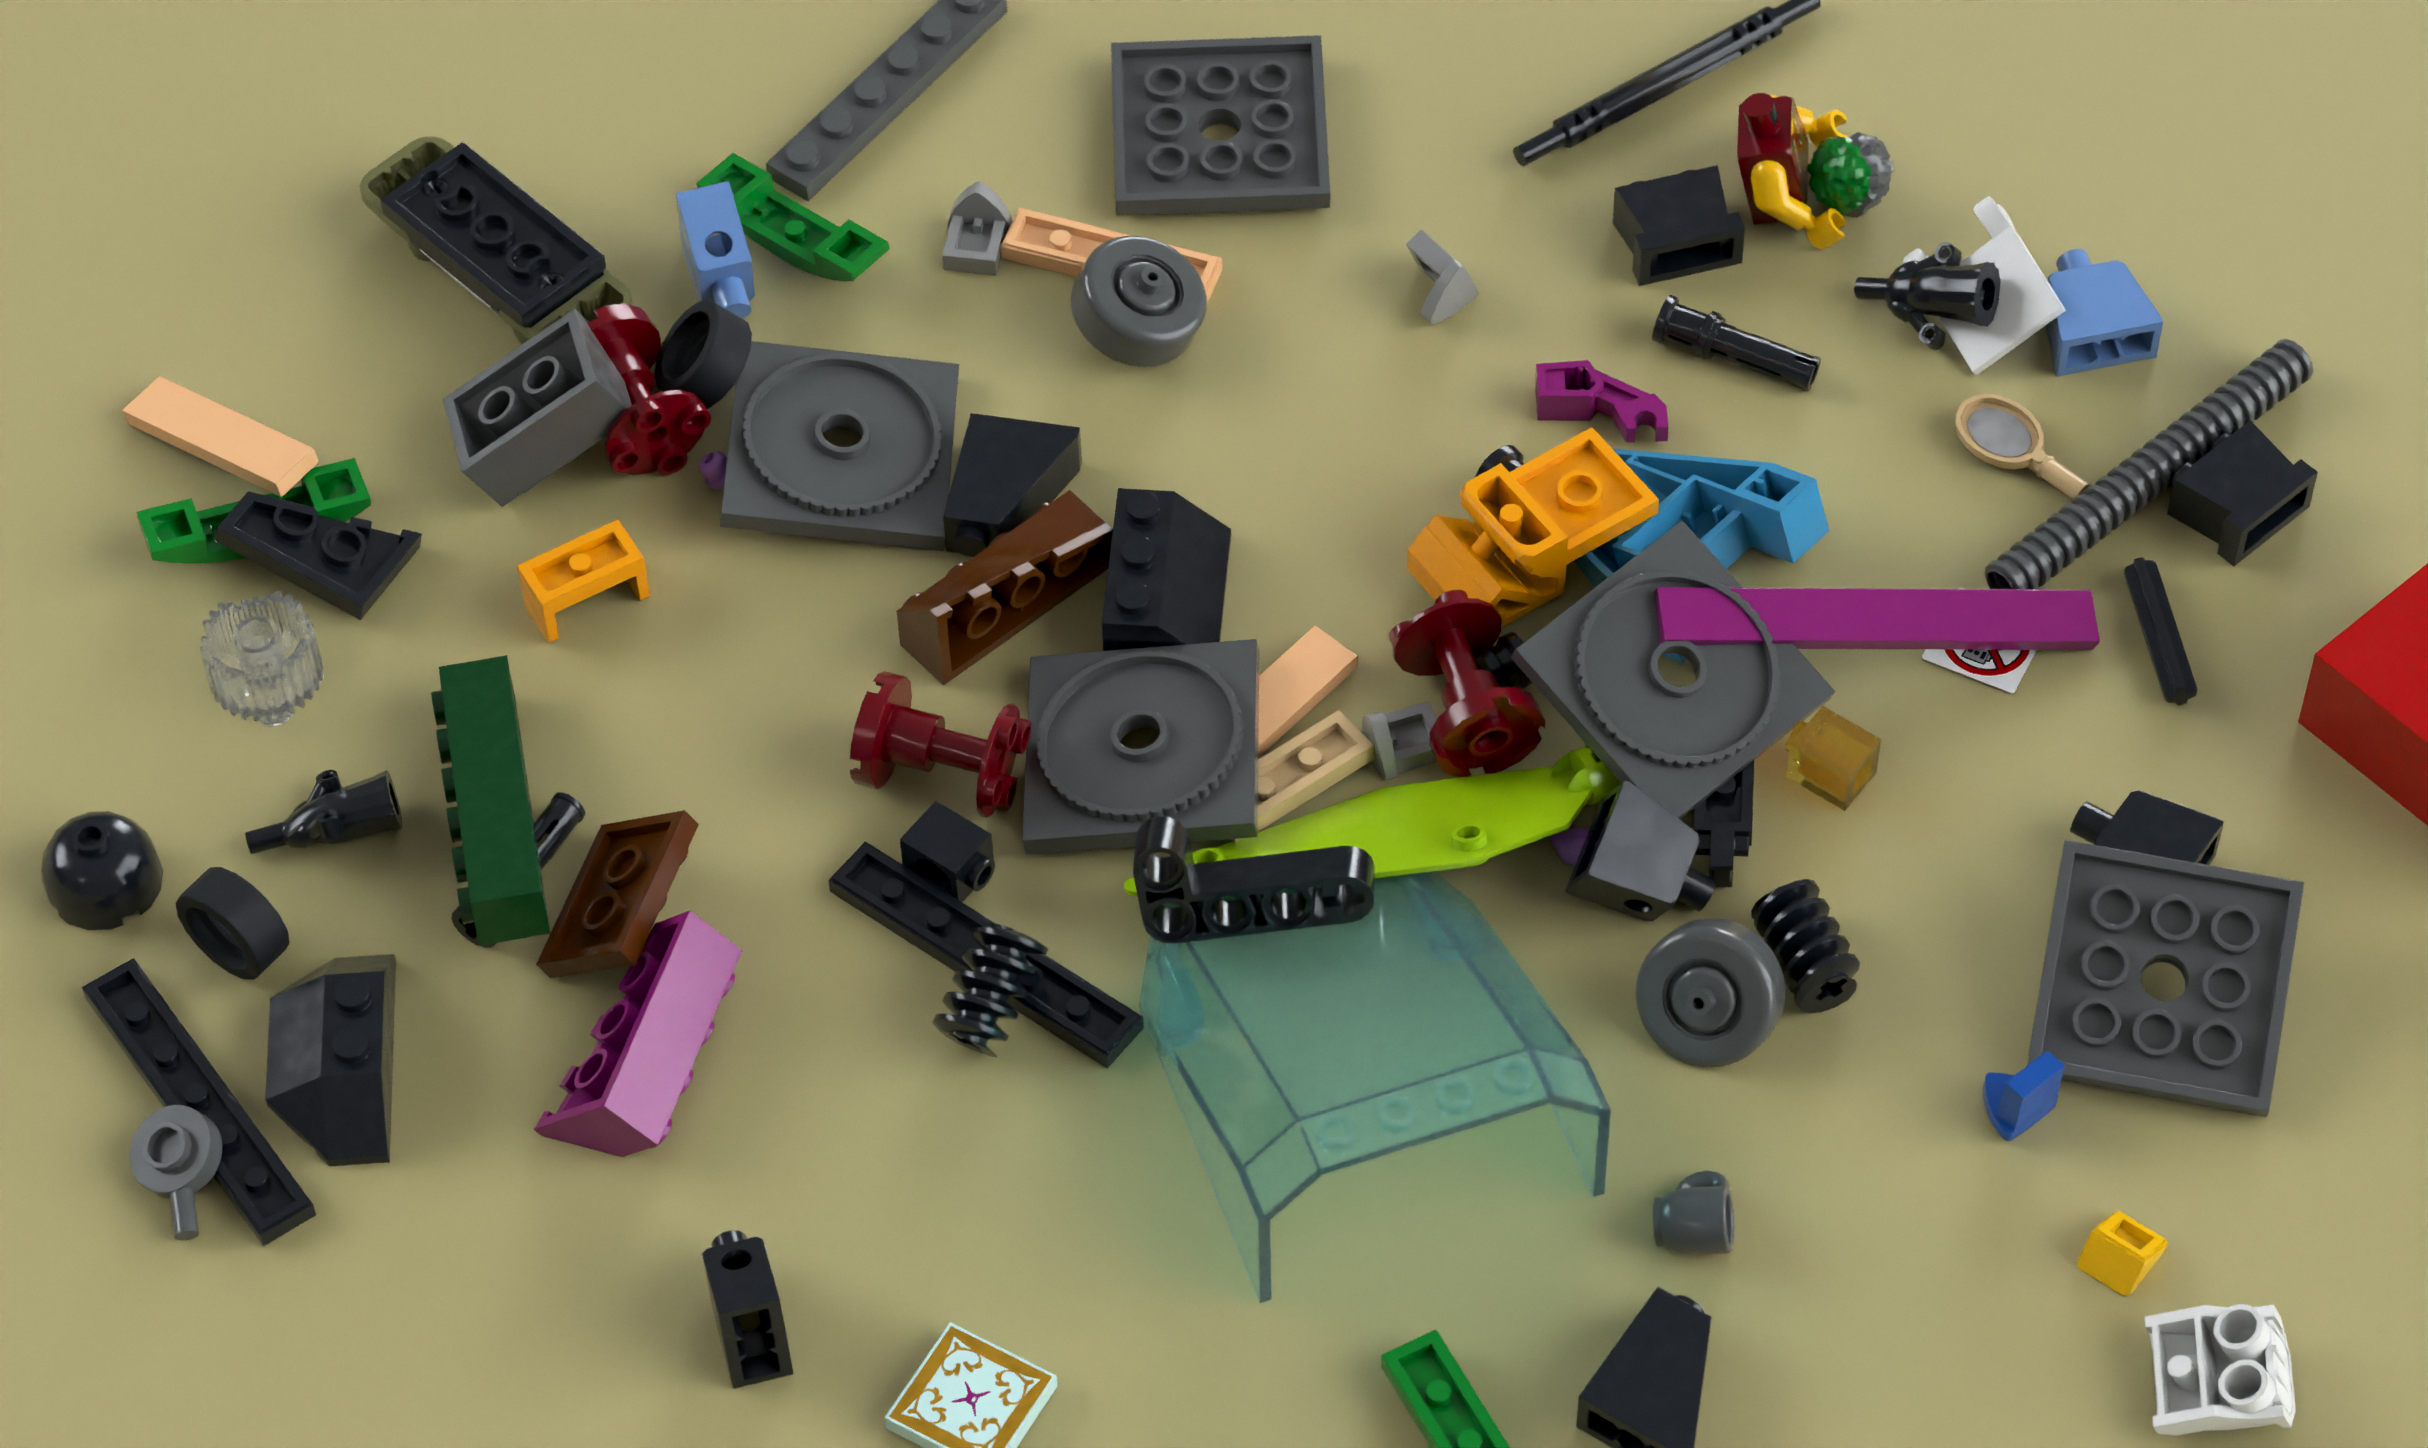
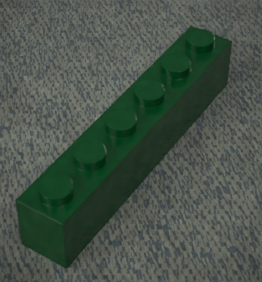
M507 655L439 667L442 690L431 692L437 726L445 724L447 726L445 729L436 730L441 763L452 764V767L441 769L447 803L457 802L456 807L446 808L452 843L462 841L461 847L452 848L457 883H468V887L457 889L463 924L474 922L479 946L550 934L517 705Z

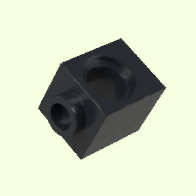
M935 801L900 839L902 865L961 902L973 890L980 891L983 889L994 873L995 862L992 834L938 801Z

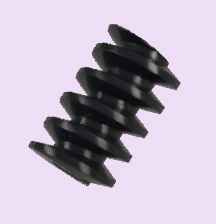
M1802 879L1780 886L1761 897L1751 910V918L1754 919L1756 930L1764 938V941L1778 959L1785 984L1794 993V1001L1799 1009L1807 1013H1818L1833 1009L1850 999L1857 987V982L1852 977L1858 972L1860 962L1855 954L1848 953L1850 944L1846 937L1838 935L1840 925L1834 917L1828 916L1830 907L1825 899L1818 898L1820 889L1816 882L1810 879Z
M991 923L992 927H976L972 934L974 940L983 949H966L962 956L965 963L973 971L956 970L952 978L954 983L964 993L946 992L942 1000L945 1006L954 1014H936L932 1023L943 1035L952 1041L979 1053L997 1057L986 1046L988 1040L1007 1041L1009 1037L996 1024L998 1018L1016 1020L1019 1015L1006 1000L1008 997L1026 998L1029 993L1016 981L1018 975L1036 976L1038 970L1026 959L1028 953L1046 955L1048 948L1039 941L1001 924Z

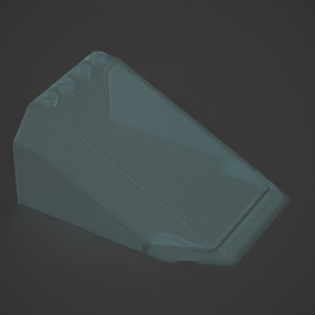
M1436 872L1375 878L1373 908L1363 919L1351 923L1175 944L1162 943L1150 936L1139 1010L1260 1303L1272 1299L1270 1220L1320 1176L1326 1173L1551 1104L1592 1196L1596 1197L1605 1193L1611 1109L1588 1060L1475 903ZM1294 889L1279 890L1283 893L1289 894L1299 892ZM1224 896V897H1220V898H1222V899H1224V900H1229V901H1234V900H1238V899H1239V898H1237V897H1235V896ZM1175 903L1161 904L1163 906L1171 908H1176L1180 906Z

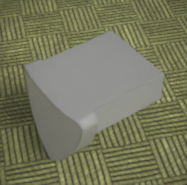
M975 182L966 188L953 204L947 224L949 231L942 255L944 270L997 275L1001 259V244L1013 220L1001 198L983 182Z
M1422 229L1406 243L1418 267L1435 282L1420 312L1431 324L1451 317L1478 295L1477 287L1465 267Z
M1429 701L1386 714L1377 711L1362 717V733L1374 744L1375 759L1371 762L1383 780L1395 778L1398 773L1436 762L1429 745L1430 730L1437 717Z

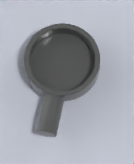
M185 1105L165 1106L150 1114L138 1127L132 1139L129 1155L131 1170L137 1181L150 1191L170 1199L174 1237L176 1240L181 1241L191 1240L199 1236L194 1194L200 1191L212 1179L218 1169L222 1156V1139L217 1126L207 1116Z

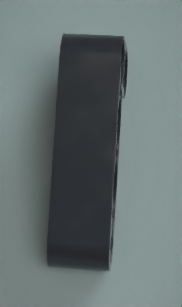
M1158 816L1144 822L1136 833L1133 875L1142 921L1146 932L1153 939L1162 943L1175 944L1351 923L1363 919L1374 906L1375 864L1372 857L1365 850L1355 846H1338L1194 864L1189 835L1186 828L1179 821L1170 817ZM1165 852L1171 856L1157 857L1152 855V853ZM1294 889L1299 892L1289 894L1283 893L1279 890ZM1223 896H1235V897H1237V898H1239V899H1238V900H1234V901H1229V900H1224V899H1222V898H1220V897H1223ZM1175 903L1180 906L1176 908H1171L1163 906L1161 904Z

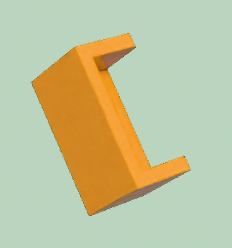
M618 519L517 565L525 608L548 643L559 639L555 613L626 581L639 601L650 597L644 557Z

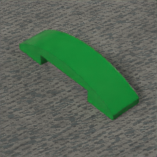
M735 153L730 154L696 183L697 188L729 181L744 234L778 258L819 277L836 281H854L890 250L888 241L850 219L839 227L774 190L770 173Z
M355 458L312 468L301 478L302 486L291 488L283 497L273 493L265 495L315 507L319 516L344 522L371 506V498ZM192 498L138 511L137 519L152 560L193 564L246 558L216 542L217 527L238 502L196 512Z

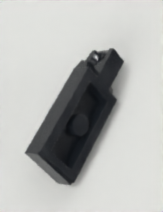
M1754 761L1694 808L1693 830L1697 832L1700 840L1695 855H1710L1709 878L1716 881L1715 887H1733L1734 856L1748 857L1749 846H1752Z

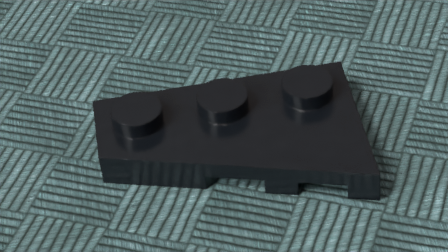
M248 491L217 527L216 542L361 620L420 548L422 533L402 529L401 534L397 535L371 528L372 521L351 517L349 523L319 516L315 507Z

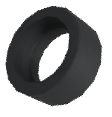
M711 300L697 302L691 306L673 324L661 345L654 373L657 388L661 391L682 390L693 393L704 403L707 409L711 408L722 400L734 386L745 367L752 340L749 323Z
M223 867L208 868L179 896L175 903L180 922L198 948L214 963L239 978L256 979L290 944L288 930L281 916L268 899L247 880Z

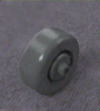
M1142 236L1117 237L1098 246L1087 258L1074 282L1071 292L1072 313L1079 330L1087 341L1107 357L1120 363L1137 367L1163 365L1180 356L1187 349L1200 328L1207 307L1205 287L1194 266L1171 246Z
M1698 919L1675 928L1647 954L1639 970L1636 983L1637 1009L1650 1037L1672 1057L1694 1066H1726L1738 1062L1753 1053L1776 1028L1785 1004L1784 976L1774 952L1752 930L1725 919Z

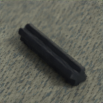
M2143 557L2136 558L2133 564L2125 567L2124 576L2164 699L2168 703L2176 702L2178 706L2187 704L2188 699L2196 696L2198 688L2158 566L2153 560H2145Z

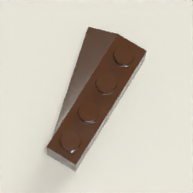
M1070 490L1053 502L1042 504L1029 519L1010 532H1003L990 543L989 547L969 561L955 565L943 579L923 593L919 592L908 598L903 606L896 611L900 645L942 685L947 684L1105 572L1109 567L1113 528Z

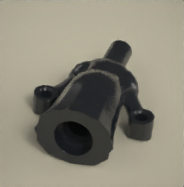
M1944 242L1936 248L1935 254L1919 262L1916 260L1905 262L1896 268L1889 278L1858 277L1854 284V293L1858 299L1886 300L1888 308L1897 318L1905 323L1909 322L1914 327L1922 343L1933 350H1939L1944 345L1946 333L1937 325L1928 323L1923 315L1961 320L1987 327L1993 321L1996 313L2001 281L1999 270L1994 262L1959 266L1962 255L1961 251L1951 243Z
M326 770L316 776V784L308 800L295 807L291 815L284 822L245 832L251 854L284 845L306 848L315 843L336 844L351 842L369 835L402 829V816L395 787L387 770L343 788L337 771Z

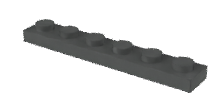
M939 0L766 163V170L771 174L772 180L809 201L1007 13L1006 0Z

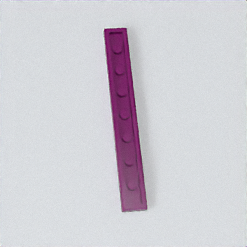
M1657 587L1654 592L1661 643L1665 641H1689L1694 645L1762 644L1764 641L1761 633L1749 616L1731 599L1713 588ZM1730 588L1731 592H1737L1742 597V600L1749 602L1751 610L1758 612L1759 620L1765 622L1767 626L1766 631L1772 635L1773 640L1771 643L1794 644L1797 649L2093 650L2100 642L2091 590Z

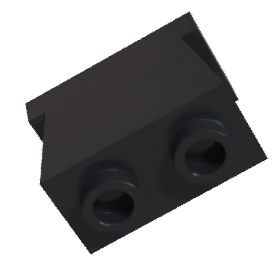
M1718 165L1697 170H1686L1679 174L1647 181H1636L1629 185L1615 188L1613 225L1633 253L1632 271L1639 286L1742 263L1745 226L1739 212L1732 214L1727 212Z
M2250 420L2233 434L2227 432L2221 435L2214 442L2209 453L2196 463L2187 462L2179 468L2170 482L2172 492L2167 514L2218 543L2217 554L2232 566H2235L2310 507L2318 472L2302 459L2293 465Z

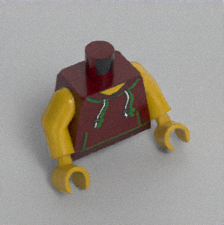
M1766 93L1752 94L1739 105L1737 157L1754 225L1783 222L1797 231L1805 228L1810 242L1818 249L1828 248L1845 237L1844 233L1839 229L1846 224V221L1839 211L1830 208L1818 217H1815L1811 214V207L1807 205L1809 141L1806 134L1808 133L1810 140L1817 148L1820 146V142L1827 137L1847 138L1846 135L1841 134L1836 129V127L1847 122L1846 116L1841 111L1832 110L1818 118H1814L1812 111L1796 106L1792 97Z

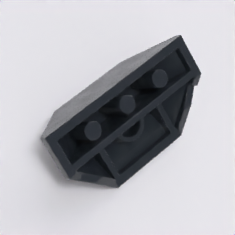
M395 954L334 958L270 998L265 1096L267 1106L301 1139L314 1148L317 1155L329 1166L390 1162L396 980Z

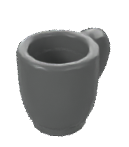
M1714 1171L1697 1172L1683 1179L1676 1190L1666 1193L1663 1197H1656L1654 1199L1653 1229L1657 1246H1665L1668 1250L1686 1254H1722L1732 1251L1734 1244V1210L1730 1184L1725 1176Z

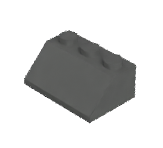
M576 309L567 313L443 398L462 472L501 507L529 491L541 480L565 464L572 462L581 453L604 439L618 417L632 406L624 379L582 315Z

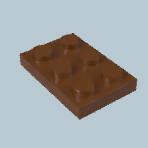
M683 810L601 825L536 965L550 978L635 966L637 959L645 950L646 939L657 915L666 904L667 893L680 865L688 855V847L699 824Z

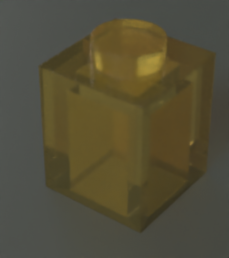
M1822 706L1808 723L1801 721L1797 724L1786 742L1785 750L1789 752L1787 778L1845 811L1877 773L1881 739Z

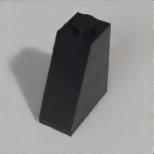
M971 413L943 516L946 551L974 557L989 547L990 543L1003 532H1010L1029 519L1042 504L1052 502L1081 469L1080 427Z
M1657 1287L1579 1395L1576 1427L1611 1448H1695L1711 1316L1706 1314L1701 1306L1689 1297L1683 1295L1674 1296L1664 1289Z

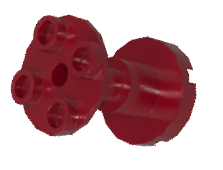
M624 303L606 305L594 310L597 319L587 324L624 379L632 404L630 408L618 417L609 429L604 443L608 462L613 470L620 474L638 475L658 471L662 475H671L678 472L688 461L687 453L701 439L705 428L710 424L711 415L695 394L686 391H663L652 395L651 391L655 381L650 368L656 362L661 348V340L658 329L640 307Z
M1451 590L1441 594L1432 607L1416 614L1411 620L1401 622L1392 628L1389 633V639L1393 646V658L1403 671L1417 676L1444 674L1447 680V684L1442 691V701L1446 711L1437 718L1430 730L1429 745L1441 769L1445 773L1459 778L1472 776L1469 769L1483 767L1486 774L1498 773L1521 762L1537 748L1542 739L1538 729L1540 726L1545 729L1546 721L1538 702L1530 692L1516 687H1499L1492 672L1480 670L1471 650L1482 645L1488 648L1493 647L1501 633L1502 618L1493 604L1478 598H1468L1467 593L1463 590Z
M886 671L877 674L873 682L881 686L878 694L867 691L859 710L852 737L850 759L861 761L860 769L854 768L850 770L851 779L855 784L879 789L888 781L896 764L930 772L936 763L979 774L976 806L977 812L981 817L987 818L993 815L997 808L1009 810L1017 789V778L1011 776L1016 753L1023 754L1025 752L1032 727L1031 721L1020 718V710L1017 706L1008 704L1003 707L994 722L988 740L945 729V719L943 716L911 708V682L907 677Z

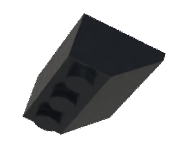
M1118 488L1102 617L1103 651L1220 642L1231 529L1175 491Z

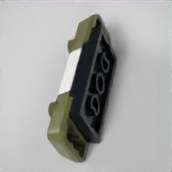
M439 137L418 138L377 165L362 178L360 191L362 201L366 206L408 242L410 250L417 259L432 261L513 328L514 335L521 344L527 342L573 309H576L586 323L597 319L594 310L603 306L624 303L633 305L630 290L622 281L606 269L605 256L464 142L454 147Z

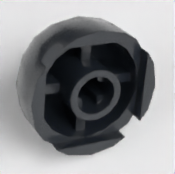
M100 811L88 812L71 818L56 830L43 852L42 882L49 901L58 910L59 916L66 923L86 930H111L124 925L122 918L132 915L138 909L140 915H142L151 908L161 891L163 869L151 838L136 822L119 814Z

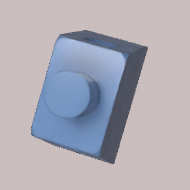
M729 181L676 193L681 246L699 302L711 300L744 319L751 312L749 300L755 297L753 269L750 252Z
M2072 249L2063 253L2056 262L2058 272L2052 273L2048 276L2047 280L2066 309L2064 313L2046 325L2054 371L2057 377L2156 358L2163 320L2125 263L2115 260L2092 265L2085 250Z

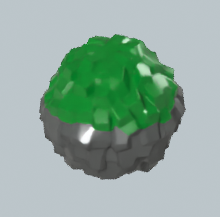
M1857 132L1849 138L1827 137L1823 139L1818 149L1813 153L1811 163L1807 165V172L1811 174L1808 183L1811 191L1815 193L1817 201L1823 203L1828 209H1836L1841 215L1856 218L1866 214L1868 209L1877 206L1881 202V197L1887 195L1890 190L1891 173L1895 171L1893 161L1889 160L1890 155L1884 143L1878 140L1876 136H1867L1861 132Z

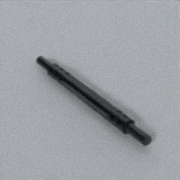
M1789 0L1774 9L1769 6L1764 7L1555 119L1552 128L1514 147L1515 159L1524 167L1561 146L1566 148L1573 147L1781 35L1784 26L1820 8L1821 1Z

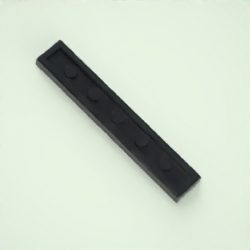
M866 841L828 880L831 893L955 972L956 970L973 971L965 963L962 956L966 949H983L974 940L972 934L976 927H992L991 923H994ZM1028 953L1026 959L1038 970L1036 976L1018 975L1016 981L1029 993L1026 998L1008 997L1006 1002L1022 1015L1108 1069L1144 1029L1143 1016L1050 957Z
M134 958L82 987L84 996L162 1106L185 1105L210 1118L217 1126L222 1139V1156L213 1177L263 1246L316 1216L313 1203Z

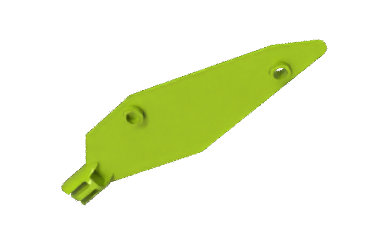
M1589 746L1569 751L1559 758L1554 766L1382 787L1262 830L1257 833V837L1243 838L1237 842L1232 841L1215 848L1197 850L1192 853L1194 864L1338 846H1355L1365 850L1372 857L1375 864V878L1473 867L1485 863L1491 857L1568 830L1584 806H1591L1601 802V799L1621 784V782ZM1134 877L1129 878L1124 883V891L1129 896L1138 897Z

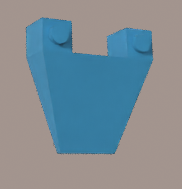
M1614 448L1613 450L1659 499L1658 514L1574 561L1592 585L1596 587L1683 520L1726 569L1751 547L1794 563L1829 532V527L1816 479L1778 464ZM1676 653L1662 655L1681 664L1687 660L1684 656Z

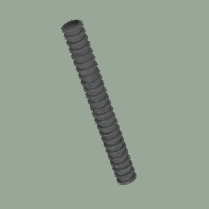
M2279 340L2272 348L2266 350L2261 357H2257L2249 366L2244 367L2237 375L2232 376L2226 384L2219 386L2214 393H2210L2202 402L2197 403L2190 411L2184 413L2178 421L2171 423L2167 430H2162L2155 436V439H2150L2143 445V448L2137 449L2131 457H2127L2118 467L2111 469L2107 476H2102L2095 482V485L2089 486L2083 491V494L2076 496L2070 504H2066L2058 513H2054L2046 522L2038 525L2034 532H2029L2022 538V541L2016 542L2010 547V551L2003 552L1997 560L1990 562L1985 567L1984 572L1989 588L2038 589V587H2042L2050 580V577H2055L2062 571V568L2068 567L2074 562L2075 558L2081 557L2087 549H2091L2099 540H2103L2108 536L2111 530L2117 529L2123 524V521H2127L2135 512L2143 509L2147 502H2152L2159 496V493L2165 492L2170 487V482L2179 468L2187 462L2196 463L2209 453L2210 448L2221 435L2227 432L2233 434L2250 420L2252 422L2258 420L2266 411L2272 409L2277 402H2281L2289 393L2294 392L2301 384L2307 382L2313 375V366L2306 351L2292 340Z

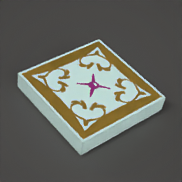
M950 1322L885 1416L886 1429L923 1448H1017L1058 1387L1057 1376Z

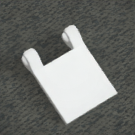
M1990 196L1976 204L1973 210L1993 239L1961 261L1959 266L1976 265L1984 262L1995 263L1999 270L2001 284L1999 303L1994 319L1986 327L1966 321L1939 317L1970 369L1976 375L2066 311L2015 230L2009 215ZM1917 248L1903 259V263L1914 260L1919 262L1929 256H1926L1921 249Z

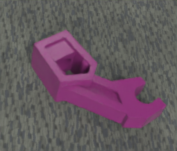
M1589 360L1536 364L1535 394L1537 420L1590 421L1598 412H1601L1613 418L1626 443L1635 442L1636 427L1640 425H1649L1655 430L1656 442L1668 441L1667 406L1654 393H1646L1594 369Z

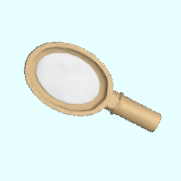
M1979 394L1964 400L1959 405L1956 412V432L1963 445L1979 459L2004 469L2028 468L2037 475V478L2044 479L2071 499H2074L2079 494H2083V491L2091 486L2057 462L2054 456H2049L2043 451L2044 432L2033 414L2021 404L2000 395Z

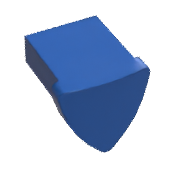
M2048 1050L2016 1075L1990 1072L1985 1076L1983 1084L1985 1109L1990 1122L2006 1141H2012L2056 1106L2065 1065Z

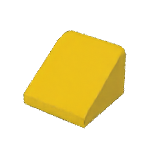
M2116 1210L2091 1231L2077 1261V1266L2080 1270L2122 1296H2128L2136 1289L2163 1254L2169 1242L2121 1211Z

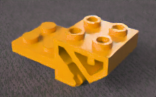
M1591 427L1511 472L1500 463L1466 482L1459 492L1462 499L1461 505L1476 522L1468 521L1465 518L1461 520L1435 514L1408 548L1407 570L1434 601L1447 591L1463 590L1467 593L1468 598H1478L1493 604L1502 618V628L1565 593L1567 564L1658 514L1659 499Z

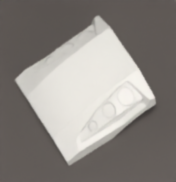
M2237 1304L2230 1307L2202 1305L2145 1316V1327L2150 1334L2153 1353L2157 1412L2156 1416L2152 1417L2153 1428L2157 1434L2183 1435L2199 1431L2233 1430L2277 1424L2283 1428H2290L2292 1426L2296 1410L2291 1357L2281 1316L2274 1305L2252 1307L2246 1304Z

